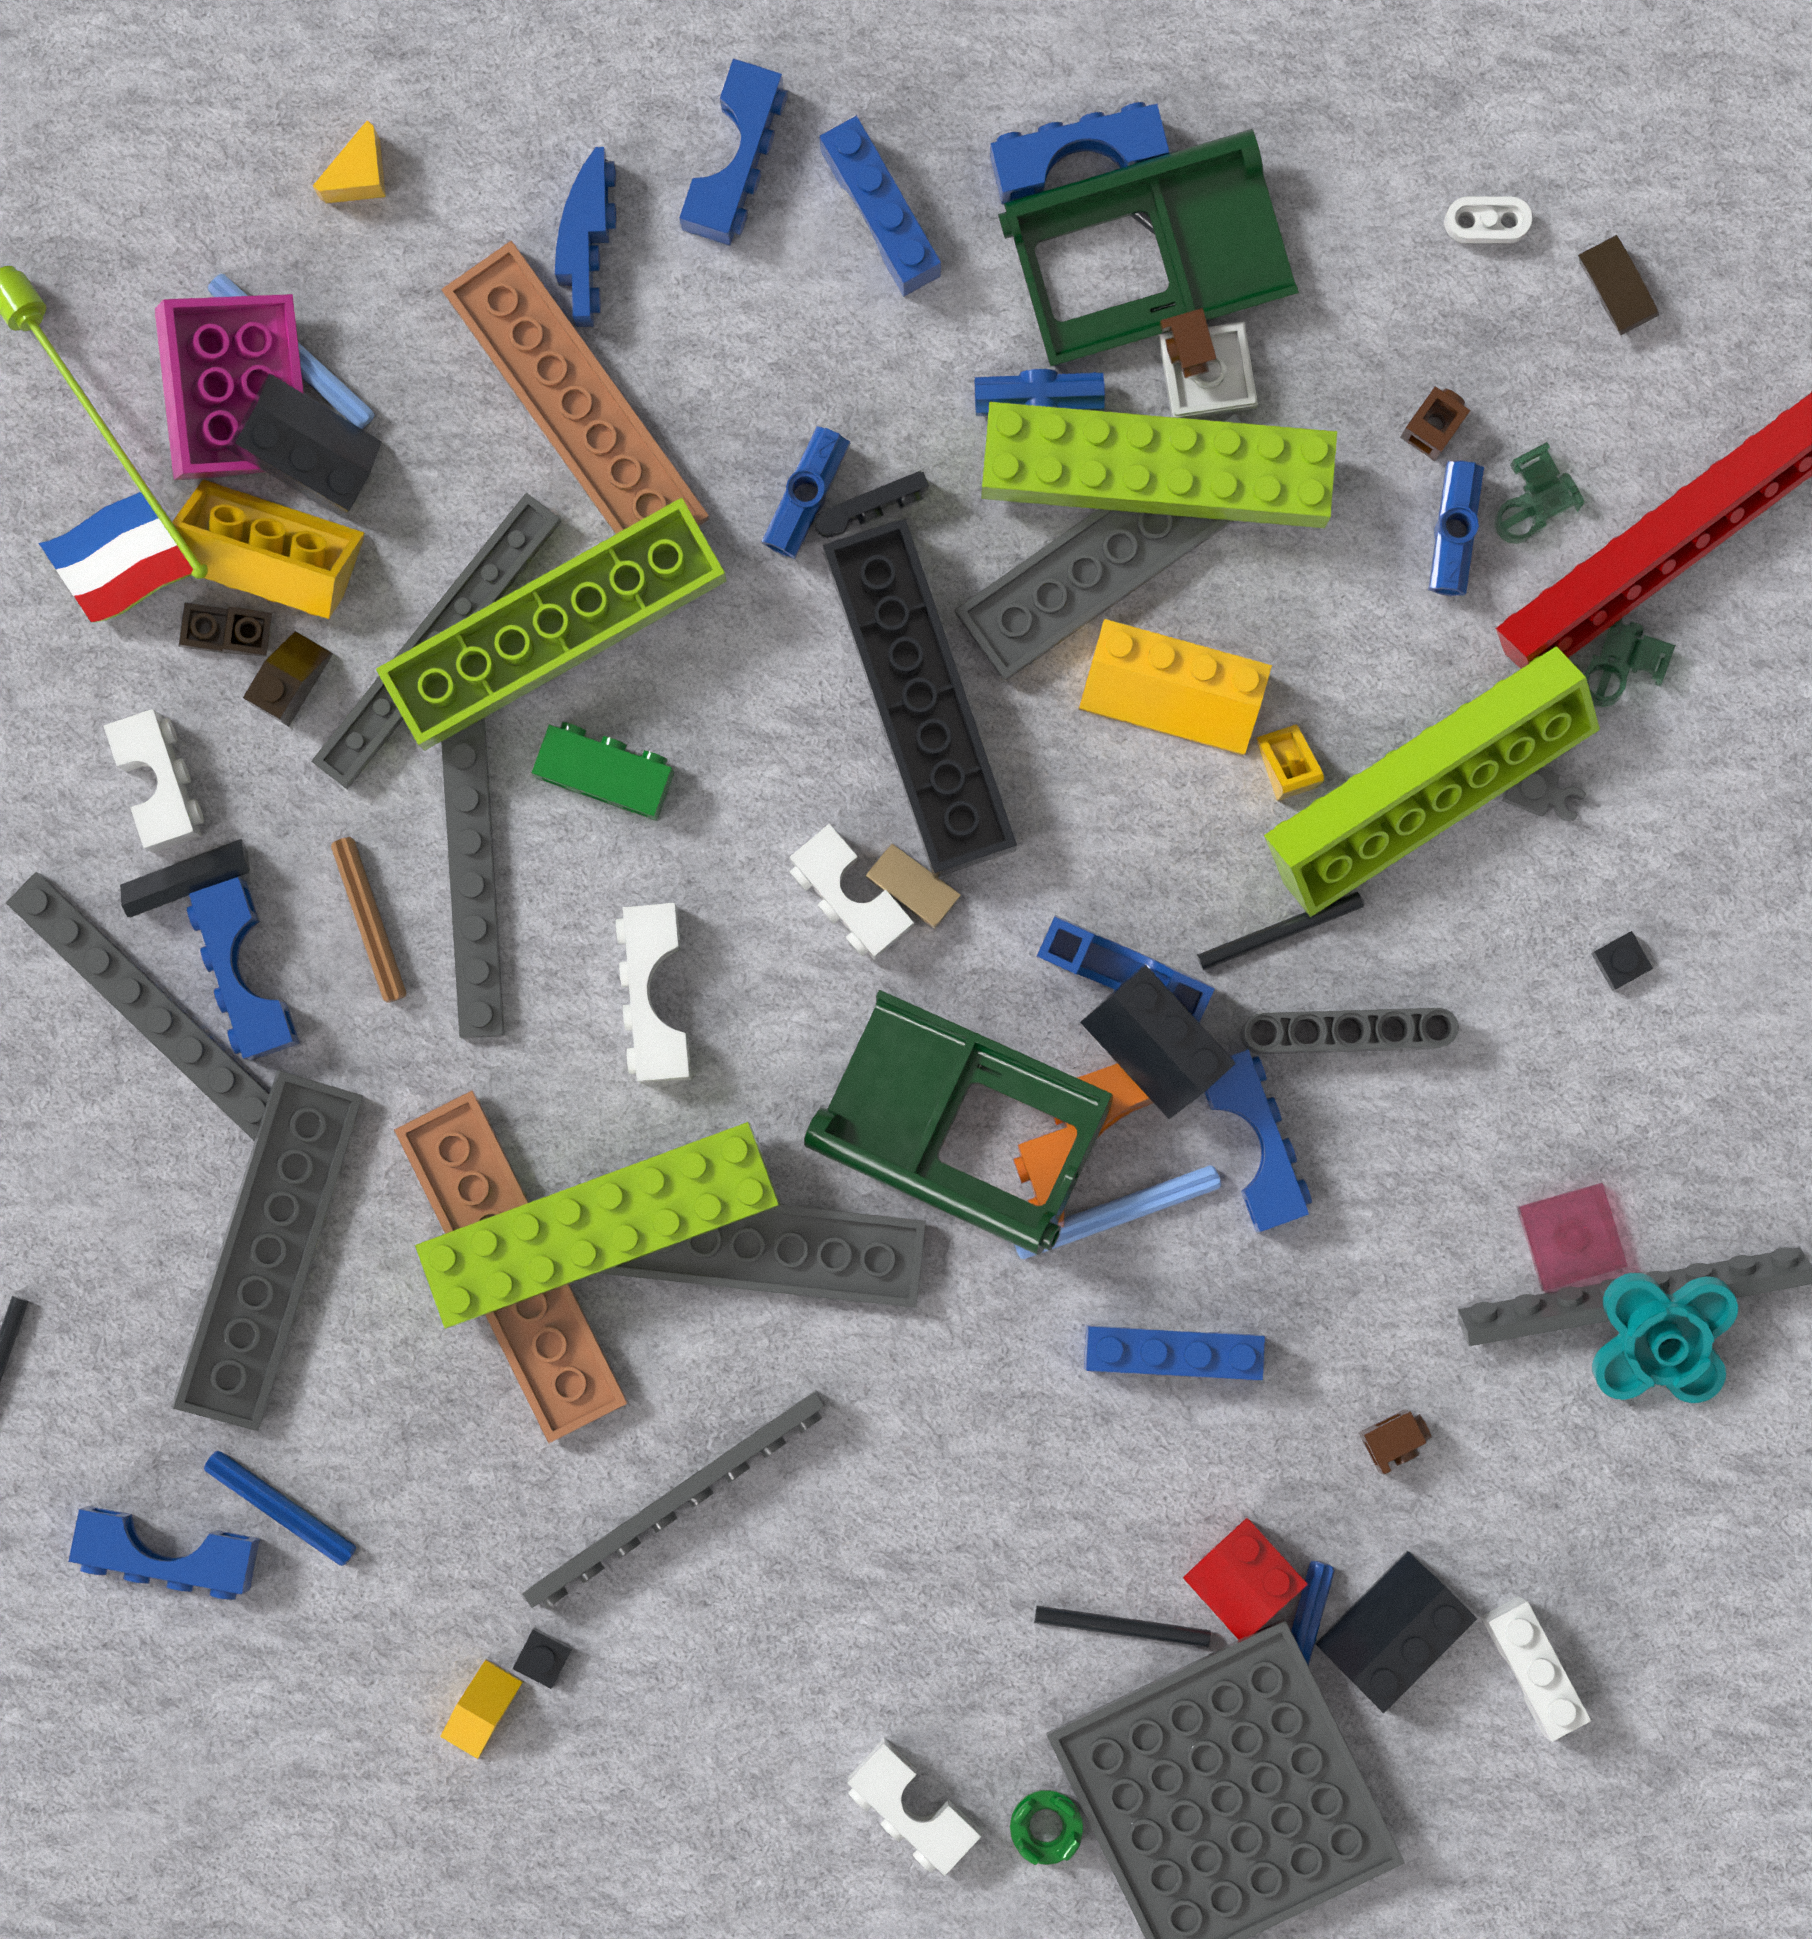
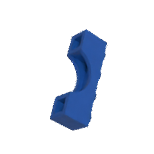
M733 58L720 96L722 112L734 122L741 134L740 146L736 156L726 168L711 176L692 178L679 217L682 231L729 246L731 245L734 233L742 234L748 216V210L743 209L747 195H755L761 178V170L756 169L761 154L768 155L773 143L775 130L770 129L775 114L782 115L788 97V91L783 89L781 73Z
M1136 102L1124 106L1121 112L1105 116L1103 112H1094L1084 115L1079 119L1080 122L1063 126L1062 122H1052L1039 127L1038 132L1021 135V132H1010L999 136L996 139L997 142L990 144V160L1001 204L1043 192L1045 181L1051 169L1061 159L1073 153H1099L1110 158L1120 168L1169 154L1158 104L1146 106L1144 102Z
M857 115L820 135V151L840 187L849 194L862 214L878 246L882 260L903 297L941 277V262Z
M236 877L190 893L189 897L192 905L187 907L188 917L195 931L201 930L206 945L200 948L201 956L207 971L215 972L219 987L214 989V995L222 1013L228 1012L233 1028L228 1029L227 1034L234 1053H241L243 1059L252 1061L299 1045L300 1041L287 1003L280 1000L263 999L257 996L245 984L240 973V947L249 931L260 922L247 881Z
M1057 915L1054 916L1036 956L1114 990L1146 963L1199 1022L1215 990L1213 985Z
M1248 1049L1231 1055L1236 1064L1204 1093L1211 1110L1227 1111L1240 1116L1253 1128L1258 1137L1261 1149L1259 1168L1252 1181L1241 1191L1255 1232H1262L1309 1215L1306 1205L1312 1203V1198L1305 1180L1300 1179L1297 1181L1291 1164L1296 1163L1297 1158L1289 1138L1281 1139L1276 1123L1282 1121L1278 1105L1274 1097L1266 1098L1261 1082L1267 1080L1259 1056L1251 1058Z
M1086 1325L1084 1369L1086 1371L1263 1380L1265 1336L1257 1334L1190 1332Z
M87 1506L78 1511L68 1562L81 1564L80 1571L88 1574L107 1575V1570L109 1569L124 1572L123 1579L131 1582L148 1584L150 1583V1578L167 1580L166 1587L169 1589L192 1592L194 1586L209 1588V1595L212 1597L235 1600L237 1594L242 1595L251 1588L260 1538L216 1530L209 1533L201 1546L192 1554L185 1557H167L152 1551L142 1542L136 1532L132 1514Z

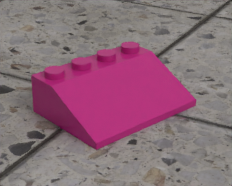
M293 294L163 299L155 308L173 479L220 478L265 472L226 448L269 373L303 393Z

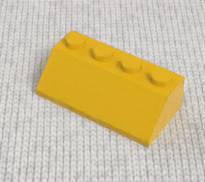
M204 479L172 521L199 563L207 565L208 573L204 577L205 579L330 619L344 597L365 532Z
M1104 619L1079 710L1245 755L1261 707L1272 665Z

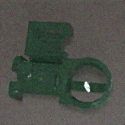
M1548 442L1513 459L1510 464L1515 475L1521 473L1527 485L1523 487L1525 494L1507 500L1502 504L1495 516L1494 526L1496 532L1501 539L1508 543L1520 544L1526 542L1533 535L1545 529L1547 526L1545 521L1573 506L1578 512L1584 505V498L1571 475L1563 473L1558 479L1557 476L1560 472L1548 452L1550 448ZM1537 457L1540 459L1539 461L1529 465L1524 469L1520 468V466L1534 460ZM1512 507H1522L1525 509L1502 522V515L1507 509ZM1528 517L1532 518V526L1526 534L1515 535L1507 531L1508 528Z
M1621 618L1609 627L1610 629L1600 656L1593 654L1590 666L1584 673L1593 705L1607 707L1618 702L1625 691L1630 668L1633 673H1637L1638 670L1649 672V674H1652L1651 679L1656 680L1654 685L1661 687L1676 645L1644 635L1643 639H1638L1636 637H1642L1643 626L1633 621L1630 622V625H1625L1621 623ZM1661 653H1664L1665 656L1664 658H1661L1660 664L1656 672L1655 669L1658 664ZM1609 657H1613L1617 659V661L1609 659ZM1604 670L1595 694L1590 689L1589 677L1595 671ZM1613 673L1619 679L1620 687L1612 696L1604 697Z

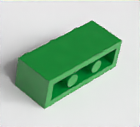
M562 722L560 728L549 724L531 772L536 779L658 821L674 776L672 767L666 766L667 758L645 750L642 756L626 752L627 744L606 736L602 737L601 742L585 737V729L567 722Z

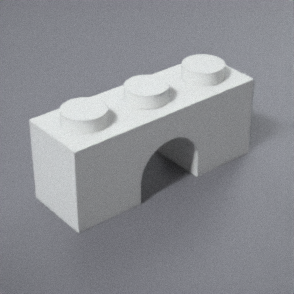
M151 709L104 725L117 767L125 772L140 767H151L157 776L158 784L154 795L148 801L130 807L143 848L154 853L201 837L198 825L204 823L203 814L197 800H190L185 784L191 782L190 775L182 758L176 759L172 743L177 742V736L169 717L163 719L160 713Z
M830 824L789 857L795 866L789 871L790 874L805 891L813 887L823 900L817 905L833 924L841 920L851 933L845 938L861 957L869 953L875 960L914 927V922L887 890H884L874 900L866 903L853 902L844 895L841 890L842 877L849 868L858 862V857Z
M1518 1596L1480 1616L1500 1655L1507 1661L1524 1693L1522 1696L1539 1729L1546 1738L1553 1742L1591 1721L1528 1601Z
M884 1738L848 1776V1784L852 1787L848 1793L864 1810L868 1811L873 1807L884 1818L880 1824L895 1840L900 1842L905 1838L917 1849L913 1856L925 1869L932 1873L937 1868L945 1876L981 1838V1830L949 1799L936 1812L930 1815H917L908 1810L903 1803L902 1793L907 1784L916 1776V1767Z

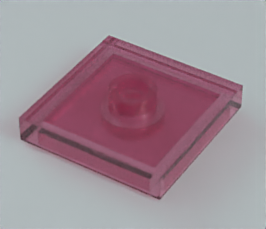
M1597 1183L1517 1206L1541 1291L1628 1267L1603 1183Z

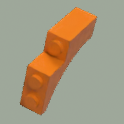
M1118 1063L1077 1077L1113 1094L1110 1111L1097 1139L1120 1119L1136 1110L1153 1104L1151 1099ZM1053 1117L1055 1124L1064 1123L1065 1128L1018 1144L1020 1157L1013 1159L1021 1183L1029 1181L1035 1195L1034 1198L1028 1199V1202L1036 1206H1042L1046 1203L1077 1137V1129L1074 1126ZM1064 1211L1057 1224L1061 1227L1064 1226Z

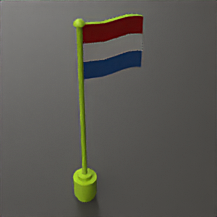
M4 266L0 268V315L11 330L33 331L141 491L105 506L66 534L38 544L91 623L106 621L121 615L160 588L191 575L197 579L204 578L208 573L207 565L199 563L39 325L46 312L45 303L22 271H17L14 266Z

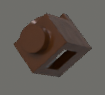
M1203 308L1161 320L1160 328L1162 333L1171 331L1172 335L1171 338L1165 339L1171 364H1180L1184 378H1193L1210 372L1208 365L1216 362V355Z
M1435 386L1406 426L1400 438L1433 461H1436L1471 410L1464 406V399L1457 393L1447 388L1442 391ZM1429 418H1439L1443 423V428L1438 430L1428 423Z
M1406 1409L1359 1432L1377 1471L1383 1475L1391 1472L1388 1465L1389 1462L1394 1460L1398 1466L1420 1455L1417 1448L1426 1444V1440L1432 1438L1422 1416L1419 1414L1413 1417L1411 1411Z

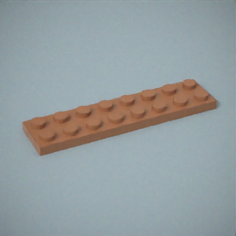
M512 241L441 289L615 534L681 497L698 526H701L710 519L705 509Z
M470 1091L394 1129L445 1234L529 1203L474 1091ZM570 1284L485 1315L548 1443L628 1404L620 1384Z

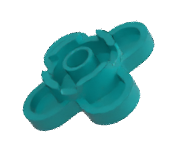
M1642 1273L1624 1274L1612 1281L1604 1293L1603 1308L1611 1324L1619 1334L1601 1347L1593 1359L1592 1372L1601 1391L1611 1398L1626 1400L1639 1396L1650 1387H1655L1654 1384L1665 1385L1676 1398L1687 1403H1701L1717 1395L1724 1386L1726 1368L1719 1354L1712 1347V1342L1714 1343L1717 1337L1733 1325L1738 1314V1302L1730 1287L1718 1278L1705 1276L1689 1281L1673 1294H1667L1652 1277Z

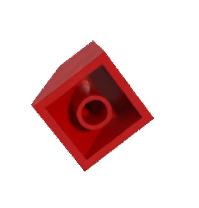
M1248 1518L1242 1521L1183 1577L1238 1640L1253 1635L1308 1585Z

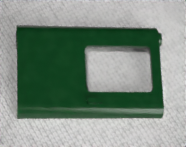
M1253 129L1004 203L1006 212L998 214L1004 238L1013 237L1050 367L1162 334L1160 321L1203 308L1206 320H1210L1299 293L1264 178L1262 158ZM1139 212L1147 213L1151 219L1169 282L1168 288L1161 293L1067 321H1057L1052 313L1036 257L1035 248L1037 244Z
M879 990L876 995L875 1008L828 1108H820L812 1118L805 1134L804 1145L806 1148L1034 1254L1040 1255L1044 1249L1052 1250L1059 1238L1061 1226L1057 1225L1107 1118L1112 1105L1113 1094ZM976 1083L982 1084L1066 1122L1077 1129V1137L1046 1203L1042 1206L1031 1204L953 1168L939 1159V1152L971 1085Z

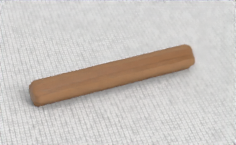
M351 837L338 839L331 844V849L381 996L387 1003L400 1000L406 996V990L355 840Z

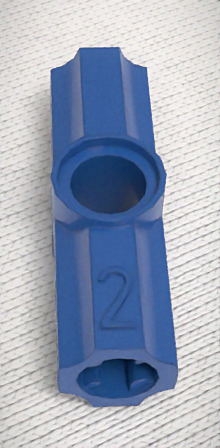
M1031 369L1021 372L1019 376L975 377L976 416H988L989 402L1092 411L1105 410L1103 373L1058 374L1057 371L1052 369Z
M816 427L795 472L787 481L786 491L761 541L763 545L785 557L796 559L817 513L825 504L826 494L851 444L849 440L828 428ZM802 484H811L817 488L818 493L811 501H800L794 495L797 487Z
M1448 461L1445 466L1439 516L1434 528L1435 544L1428 591L1435 592L1436 594L1465 596L1467 593L1474 536L1479 528L1477 515L1484 467L1474 462ZM1458 520L1463 523L1466 528V536L1462 538L1451 536L1446 529V521Z

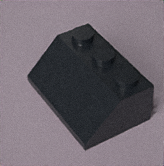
M269 373L226 449L340 516L349 512L371 473L382 441Z
M1146 963L1080 1021L1168 1119H1171L1202 1095L1236 1064L1234 1059Z
M1406 1551L1328 1629L1315 1645L1384 1714L1477 1618L1409 1551Z

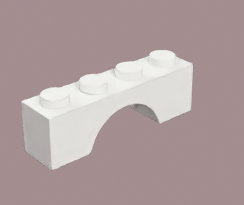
M675 903L622 907L623 918L616 919V933L618 945L626 944L627 961L619 963L622 988L629 987L630 1004L623 1005L625 1031L633 1030L634 1048H627L629 1074H636L637 1082L639 1083L692 1079L688 1035L664 1024L655 1013L650 997V987L655 971L667 957L681 950L678 907Z

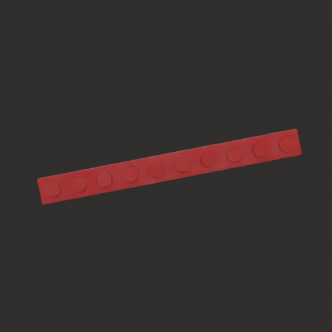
M1812 391L1790 409L1780 413L1774 421L1762 430L1748 437L1743 444L1723 459L1713 463L1707 471L1691 483L1681 487L1672 497L1656 509L1646 513L1640 521L1620 536L1610 540L1600 551L1585 562L1578 564L1569 574L1553 586L1543 590L1537 598L1521 610L1508 616L1502 624L1495 628L1505 655L1520 669L1528 665L1534 658L1542 656L1556 646L1569 658L1812 476Z

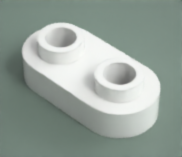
M1467 196L1455 200L1450 205L1445 215L1444 225L1448 235L1460 243H1514L1521 240L1528 232L1532 224V212L1528 204L1517 197ZM1463 216L1471 219L1473 226L1463 228L1459 224L1458 219ZM1501 218H1512L1515 222V227H1504L1501 223Z

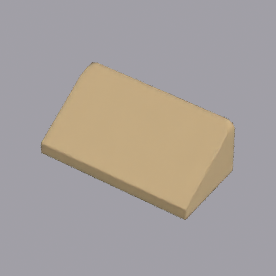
M894 844L887 848L866 874V878L881 890H887L893 899L933 929L937 928L961 896V894L938 877L934 878L929 870Z

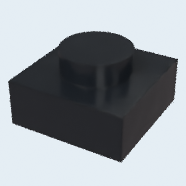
M1632 931L1591 953L1612 991L1653 969Z
M534 1627L513 1670L552 1689L573 1647Z

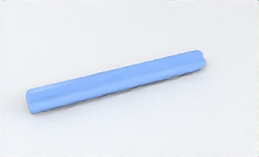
M225 274L217 275L208 285V291L214 297L248 296ZM298 342L302 378L349 422L364 429L375 416L372 410Z
M1209 1165L1065 1217L1064 1226L1061 1227L1059 1238L1052 1249L1217 1190L1221 1187L1219 1174L1214 1166ZM1014 1244L1017 1254L1021 1259L1037 1255Z

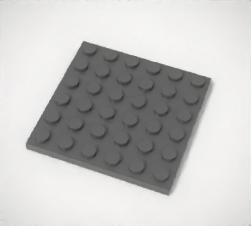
M1285 1618L1256 1631L1253 1635L1231 1643L1047 1732L1049 1742L1145 1939H1248L1405 1864Z

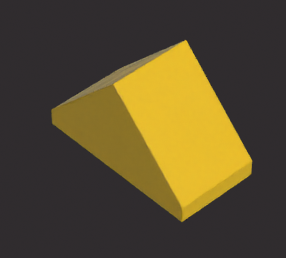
M369 121L362 125L313 184L318 197L326 204L386 197L380 138L374 125Z
M1297 724L1256 737L1277 801L1316 789L1325 780L1324 774Z
M485 1659L458 1701L440 1737L478 1759L524 1681Z

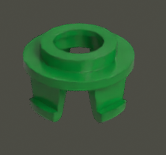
M1039 1790L1028 1794L1016 1805L1010 1820V1833L1015 1847L1025 1860L1034 1865H1049L1063 1860L1068 1861L1074 1856L1081 1844L1083 1822L1077 1806L1069 1797L1054 1790ZM1043 1809L1056 1812L1062 1821V1830L1059 1836L1049 1842L1036 1839L1030 1830L1032 1816Z

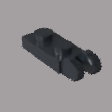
M920 470L830 507L826 512L818 513L819 516L815 517L816 522H814L818 535H821L822 538H833V535L839 536L844 534L848 523L858 519L860 525H864L883 517L882 509L898 503L899 508L903 509L924 500L922 492L927 491L929 488L924 472Z

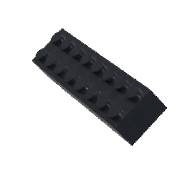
M906 518L823 545L824 556L933 877L937 878L1015 852L1017 843Z

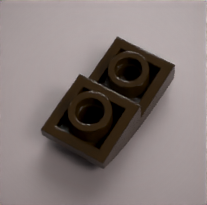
M1617 235L1578 255L1582 268L1599 294L1601 304L1620 336L1659 316L1658 309L1646 285Z
M185 602L178 647L266 657L272 613L235 607L225 609Z

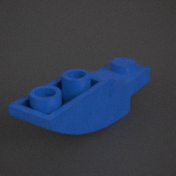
M595 147L583 164L564 206L558 231L555 253V277L559 286H572L573 319L576 327H594V313H601L600 287H593V271H600L599 245H592V243H609V229H616L617 227L616 204L608 202V187H616L615 161H608L604 147Z

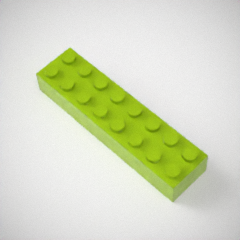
M989 402L981 499L1325 528L1331 517L1337 431Z
M681 497L376 668V671L417 744L426 751L727 582L726 575Z
M1556 646L1542 656L1534 658L1528 665L1508 678L1500 680L1491 689L1471 702L1461 705L1454 713L1437 724L1424 729L1420 735L1403 746L1390 751L1384 758L1361 773L1353 775L1347 782L1324 797L1316 799L1310 806L1290 819L1280 822L1273 830L1266 833L1264 837L1283 884L1307 914L1312 917L1599 731L1600 727L1587 679Z
M746 1122L416 1244L415 1248L443 1326L446 1329L778 1207L780 1202L751 1123Z

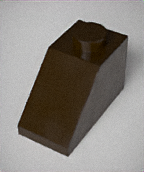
M295 631L264 661L242 698L252 706L289 727L333 653Z

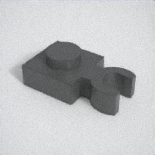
M1540 768L1506 790L1502 801L1541 817L1545 815L1549 806L1554 809L1555 814L1560 819L1574 821L1578 814L1567 810L1564 801L1566 797L1582 800L1586 793L1578 787H1567L1564 789L1556 787L1560 775Z

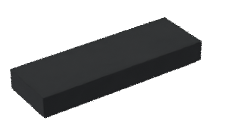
M239 839L121 884V906L127 918L189 896L192 892L249 873L247 848L243 840Z

